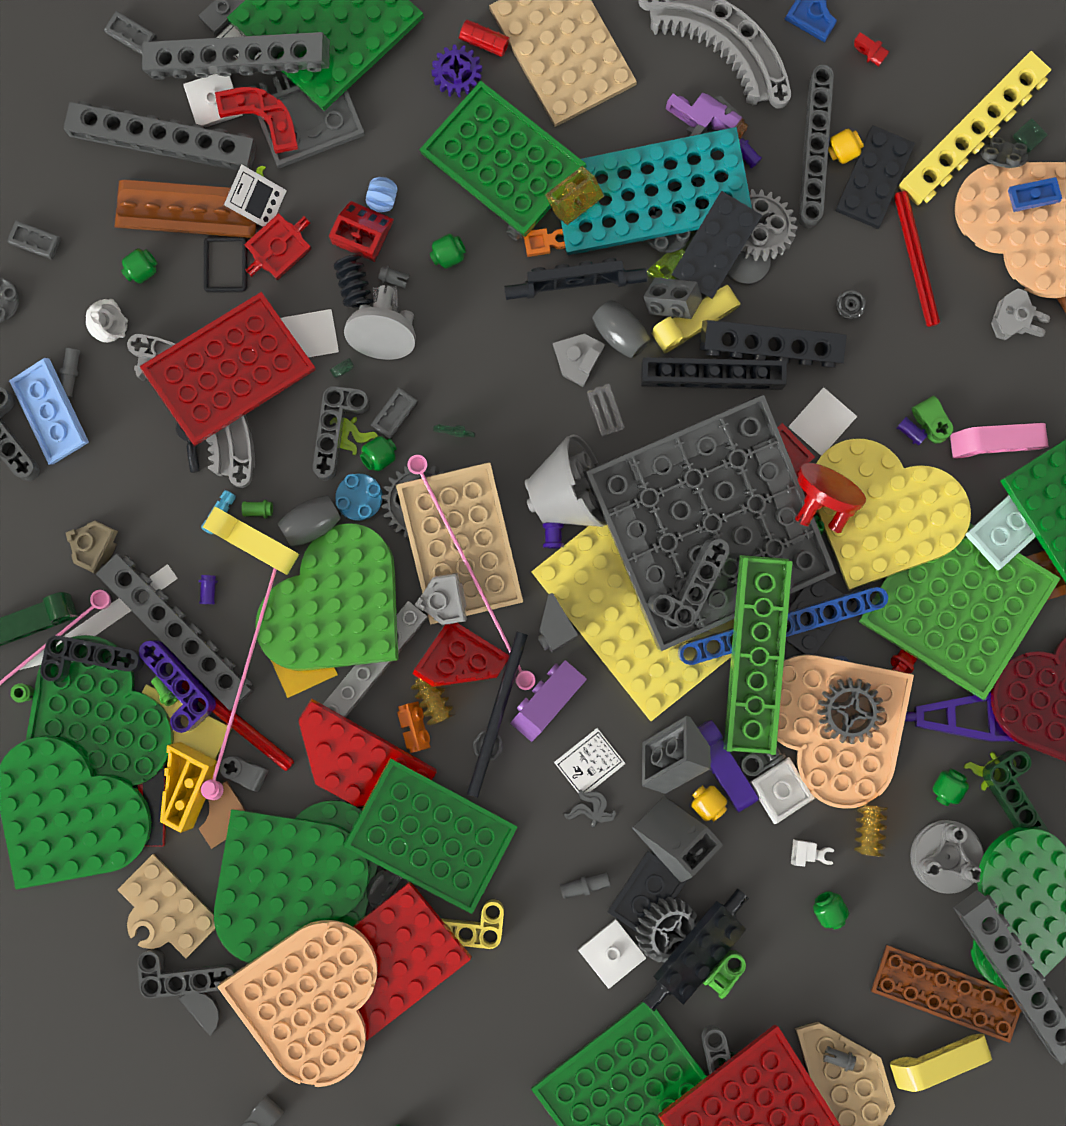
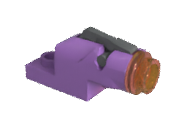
M702 93L693 106H690L687 99L682 96L677 97L675 94H672L667 101L666 110L694 128L697 124L705 127L706 130L712 126V129L715 131L737 127L740 140L749 126L745 123V119L741 117V114L722 96L713 98L708 94Z

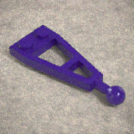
M989 692L985 700L973 695L916 706L915 712H906L905 721H915V727L989 742L1015 741L1002 730L996 721L991 705V692ZM987 701L988 733L956 727L955 707ZM946 709L947 725L924 720L925 712Z

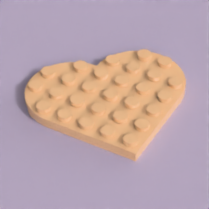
M1026 162L1024 165L1014 168L988 164L975 170L965 179L955 200V217L963 235H967L976 243L975 246L985 251L1003 254L1010 276L1013 280L1016 279L1024 286V290L1045 298L1066 297V162ZM1057 177L1062 195L1060 203L1013 212L1008 194L1009 187Z
M811 654L797 655L784 660L777 741L788 748L797 750V767L800 777L814 797L833 807L857 808L866 805L886 790L891 782L896 766L914 678L913 674ZM849 677L852 678L853 685H855L858 678L862 680L861 687L867 682L871 684L868 692L876 689L878 694L874 698L881 697L883 700L881 704L876 706L885 709L884 712L877 713L878 716L884 719L883 722L875 721L874 723L880 729L878 731L873 728L869 730L873 737L869 738L864 733V742H860L856 736L854 744H850L848 736L844 743L839 741L840 734L835 739L831 738L833 730L827 733L823 730L828 723H819V719L825 715L817 713L818 709H825V706L818 704L819 700H827L822 695V692L826 691L831 694L833 691L829 688L830 684L834 685L837 689L839 688L837 680L841 679L845 686L847 685L846 680ZM852 692L841 694L834 702L843 703L847 701ZM860 693L859 707L870 712L867 698ZM850 705V708L843 709L848 713V716L859 713L853 708V705ZM831 709L833 722L842 728V714ZM857 719L849 730L862 726L867 719Z
M321 920L309 923L292 933L218 985V989L275 1067L285 1077L298 1084L315 1085V1087L328 1086L347 1077L355 1069L362 1057L366 1042V1029L358 1009L366 1003L374 989L378 972L377 958L370 942L356 928L339 921Z

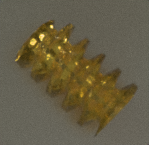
M420 678L414 680L415 683L411 686V690H419L415 698L424 699L419 704V707L428 708L423 713L424 717L432 716L427 722L428 725H435L456 715H449V712L453 709L452 705H444L449 700V697L440 696L445 691L444 688L432 687Z
M864 805V807L857 809V812L863 814V817L856 818V821L863 824V826L855 828V831L862 834V836L855 838V841L861 843V846L854 848L855 851L863 855L885 856L878 851L886 848L879 841L886 839V835L880 833V831L886 830L887 826L880 823V821L887 820L888 816L882 814L881 811L888 810V807Z

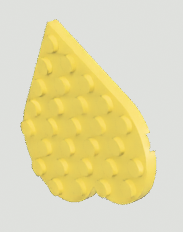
M850 439L837 443L830 447L816 463L847 477L862 490L866 497V503L863 508L858 510L853 517L849 518L842 533H836L828 527L829 522H831L837 511L826 506L817 510L821 521L824 523L825 533L848 591L945 556L957 547L967 533L971 519V508L967 494L954 477L941 469L930 466L904 468L898 457L890 449L868 439Z

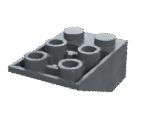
M665 796L632 827L681 883L692 878L723 846L707 826Z

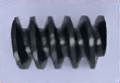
M348 255L339 259L333 265L334 269L337 270L336 277L340 280L338 285L342 288L340 293L344 297L343 304L347 307L356 308L373 303V299L365 298L371 291L363 290V287L369 284L368 281H361V278L366 276V272L358 271L364 267L363 263H356L357 260L362 258L361 255Z

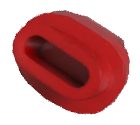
M861 32L854 40V47L860 53L868 56L866 61L868 64L871 61L879 67L890 52L882 46L883 42L880 40L874 42Z
M901 649L898 655H893L891 658L893 666L891 670L912 673L914 671L913 665L917 658Z

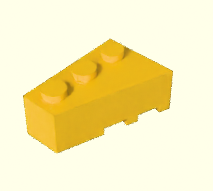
M181 742L167 745L168 764L164 774L166 776V786L162 796L160 822L182 833L194 828L206 799L201 793V787L205 781L213 778L217 761Z

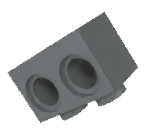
M656 277L643 296L649 314L692 319L703 300L698 283L695 281Z

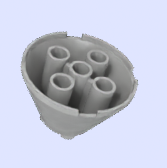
M573 434L566 437L533 475L525 480V486L530 497L527 499V505L531 512L536 511L542 523L603 527L607 525L606 521L599 511L583 471L595 467L594 464L598 463L587 443L578 435Z

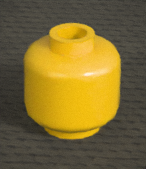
M845 129L830 138L831 146L828 147V152L833 161L838 159L841 164H845L860 156L861 148L864 145L856 130L852 132L850 129Z
M702 785L692 794L695 799L692 801L691 806L705 821L712 820L714 822L727 810L725 807L727 799L715 786L711 785L705 788Z

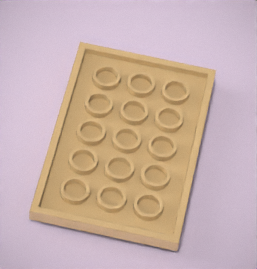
M498 0L489 5V9L503 35L510 37L509 45L554 127L636 85V79L591 0Z
M487 462L426 477L491 609L522 603L523 598L491 463ZM420 478L396 484L422 593L433 577L458 573L459 582L463 585L467 605L465 607L466 616L488 611L423 479ZM428 614L430 625L439 623Z

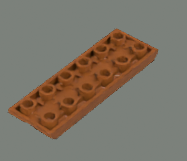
M135 180L119 181L115 228L252 238L256 234L257 223L224 205L231 190L228 187Z
M886 945L871 989L873 993L1008 1043L1011 1042L1021 1009L1007 989L1000 988L987 981Z

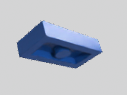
M1057 177L1015 185L1008 189L1013 212L1056 204L1062 200Z

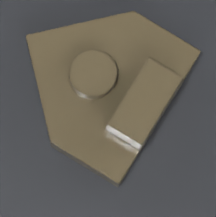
M93 521L77 530L73 529L66 532L67 541L70 542L73 553L71 554L73 563L96 574L101 565H105L110 560L117 546L113 541L118 531L98 521Z

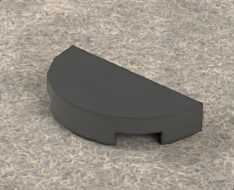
M387 869L378 872L370 880L367 887L369 905L375 909L389 898L402 877Z
M207 993L181 996L179 1000L211 1036L218 1027L219 1007L215 999Z

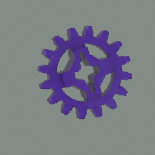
M455 44L451 51L445 47V54L437 53L438 61L432 62L433 68H435L431 70L432 77H436L434 84L435 86L440 85L441 92L447 89L450 97L453 95V92H457L458 97H461V92L463 91L468 95L470 93L469 88L472 87L474 89L477 85L476 81H481L479 73L482 72V65H478L480 58L479 56L474 57L473 50L467 53L464 45L460 50H457ZM456 64L458 65V69H459V73H458V76H459V77H458V78L456 77V73H455V69H456V68H455V65H456Z

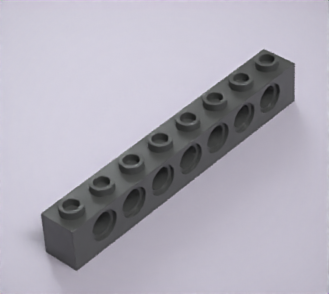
M323 32L143 42L142 70L151 76L152 79L163 80L167 76L185 79L187 75L206 78L209 77V74L227 77L231 76V73H240L242 75H253L254 72L275 74L276 71L297 73L299 70L306 69L310 72H320L321 69L329 68L330 40ZM307 50L305 56L299 58L300 53ZM284 51L283 56L277 59L278 54ZM261 53L260 58L255 60V56ZM236 54H239L238 58L235 61H232L233 57ZM216 55V59L210 62L211 58ZM194 56L193 61L188 63L189 59ZM172 57L171 62L166 65L167 60Z
M78 101V103L69 102L63 128L69 137L238 171L241 164L252 170L257 149L254 139L244 133L233 135L223 129L208 130L199 124L188 126L174 119H170L168 122L160 120L159 117L154 115L143 117L129 110L118 112L108 106H101V108L93 107L90 103ZM97 118V122L94 125H88L91 119ZM120 123L119 128L111 130L113 124ZM137 128H143L140 134H134ZM160 132H166L164 138L156 139ZM182 137H189L186 143H179ZM212 141L210 147L202 148L204 142ZM235 146L232 152H224L226 147Z
M115 554L96 575L229 711H232L243 673L239 675L234 670L236 665L227 656L222 658L217 653L219 648L210 639L206 642L201 637V629L193 622L189 624L184 619L186 614L178 606L172 607L167 602L169 597L161 589L156 591L150 585L153 581L143 571L139 573L134 568L136 563L129 556L125 555L123 557ZM126 574H131V584L124 586L122 582L123 577ZM146 590L149 598L145 603H141L139 595L142 591ZM163 607L166 612L165 617L162 620H157L155 613L158 608ZM180 624L182 633L180 636L174 637L172 628ZM193 641L199 644V650L195 654H191L188 649L189 644ZM209 658H213L216 666L214 670L209 672L205 668V663ZM230 675L233 683L231 687L226 689L222 685V679L224 676ZM247 676L237 707L254 691L251 687L253 683Z
M976 890L953 908L1050 1055L1062 1065L1066 1062V1010L1062 1006L1057 1005V996L1049 987L1046 988L1044 985L1046 979L1039 970H1034L1032 964H1034L1033 959L1026 951H1022L1019 947L1022 945L1020 939L1013 932H1009L1007 927L1010 924L1001 913L998 914L995 908L998 906L991 896H984Z

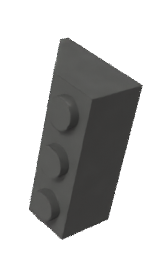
M553 593L548 595L539 631L540 636H538L545 651L549 649L551 653L578 636Z
M685 716L642 742L643 787L666 794L711 769L710 745L691 717Z

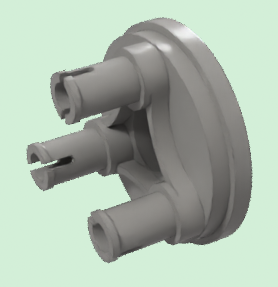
M385 285L379 287L377 302L373 304V307L366 304L361 305L359 310L349 317L345 324L344 336L355 350L366 356L384 360L399 359L407 356L414 349L416 335L412 326L414 314L407 310L401 311V313L392 311L391 300L394 289L387 285L385 293Z
M940 820L928 824L916 835L912 843L910 859L915 875L925 886L940 893L951 894L967 889L974 882H980L981 869L979 865L984 851L979 838L969 827L956 821Z

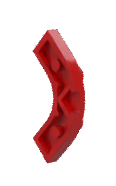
M240 87L215 92L220 118L239 114L258 115L269 125L275 154L298 149L292 118L286 106L279 99L263 89L254 87Z

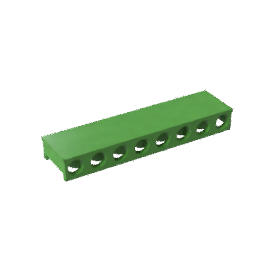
M740 555L723 747L727 752L740 751L776 755L792 561H789V559Z

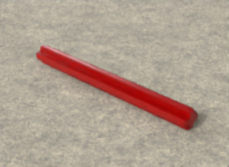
M901 191L895 194L894 199L926 326L932 327L938 325L940 319L908 192Z
M184 680L182 683V688L188 692L190 686L189 683L186 680ZM213 695L216 700V707L213 713L228 724L232 711H229ZM200 698L199 702L206 707V702ZM235 713L231 728L283 770H289L294 764V760Z

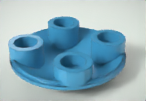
M349 474L337 488L335 496L336 506L349 519L366 520L375 515L379 510L383 500L381 498L383 495L379 483L369 475Z

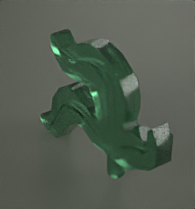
M438 424L433 427V431L438 433L445 432L458 437H475L474 432L465 431V427L460 425L450 427Z

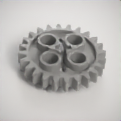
M751 189L749 195L752 209L760 213L762 217L741 252H745L746 259L750 254L753 255L755 261H757L759 256H762L763 260L767 261L769 255L776 259L778 253L783 255L785 250L790 248L796 236L797 226L794 224L797 219L791 217L793 210H786L787 202L779 203L780 196L773 199L772 192L765 196L762 189L756 195L755 191Z

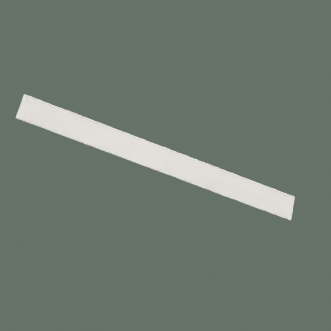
M167 564L150 576V579L153 581L150 585L156 591L158 589L162 590L178 578ZM146 590L142 591L139 595L141 603L149 598ZM118 598L108 608L99 611L64 637L96 636L131 610ZM44 650L18 671L41 665Z

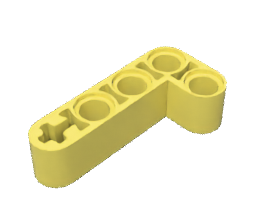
M726 285L717 290L713 299L708 296L704 298L692 319L677 317L672 319L670 316L653 328L652 335L664 354L668 353L700 333L702 321H719L740 307L741 303L729 285Z
M215 506L203 525V528L288 575L299 556L295 551Z
M491 899L487 901L482 909L481 922L441 919L463 946L493 949L501 941L504 907L499 900ZM491 905L497 906L500 910V914L495 918L489 917L486 913V909ZM466 927L470 928L473 932L472 938L467 940L463 939L459 933L462 928ZM486 931H495L497 939L494 942L486 941L484 938Z
M974 1034L918 1058L902 1057L890 1062V1067L898 1089L916 1092L991 1061L992 1056L985 1035Z

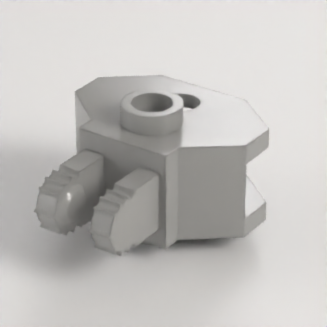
M1017 288L998 302L991 325L996 338L1007 340L1017 333L1023 334L1025 332L1043 337L1046 331L1041 327L1032 325L1031 322L1035 320L1041 323H1049L1050 316L1036 311V307L1031 304L1027 291Z

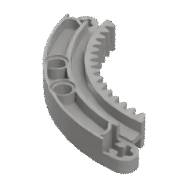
M638 0L639 6L642 9L650 11V27L655 35L658 34L659 29H662L664 35L667 34L668 29L671 30L674 36L677 31H680L681 37L689 33L691 40L698 36V43H701L704 39L707 40L706 47L713 44V52L721 50V58L728 56L726 63H733L732 71L738 70L736 77L737 79L742 78L740 85L745 87L743 93L747 95L746 103L753 106L757 105L759 101L769 100L770 104L775 108H783L788 104L791 98V89L783 62L766 33L742 10L726 0H660V2L659 0H652V2ZM722 12L725 14V17H718L715 13ZM747 31L752 36L745 37L742 35L741 32ZM778 89H780L781 95H785L782 101H779L778 97H774Z
M143 334L132 335L127 342V347L133 355L138 357V364L134 367L137 377L145 381L147 378L141 371L140 366L172 347L175 343ZM139 340H141L144 345L151 346L153 355L148 354L150 350L145 347H141L137 351L134 344H138ZM244 415L206 439V442L212 445L208 448V451L214 454L208 457L214 463L208 466V469L217 476H229L231 483L239 488H244L251 483L253 468L255 469L252 433L247 417ZM237 462L243 465V474L247 476L246 479L241 480V483H238V479L234 477L235 474L240 473L241 467L237 465Z

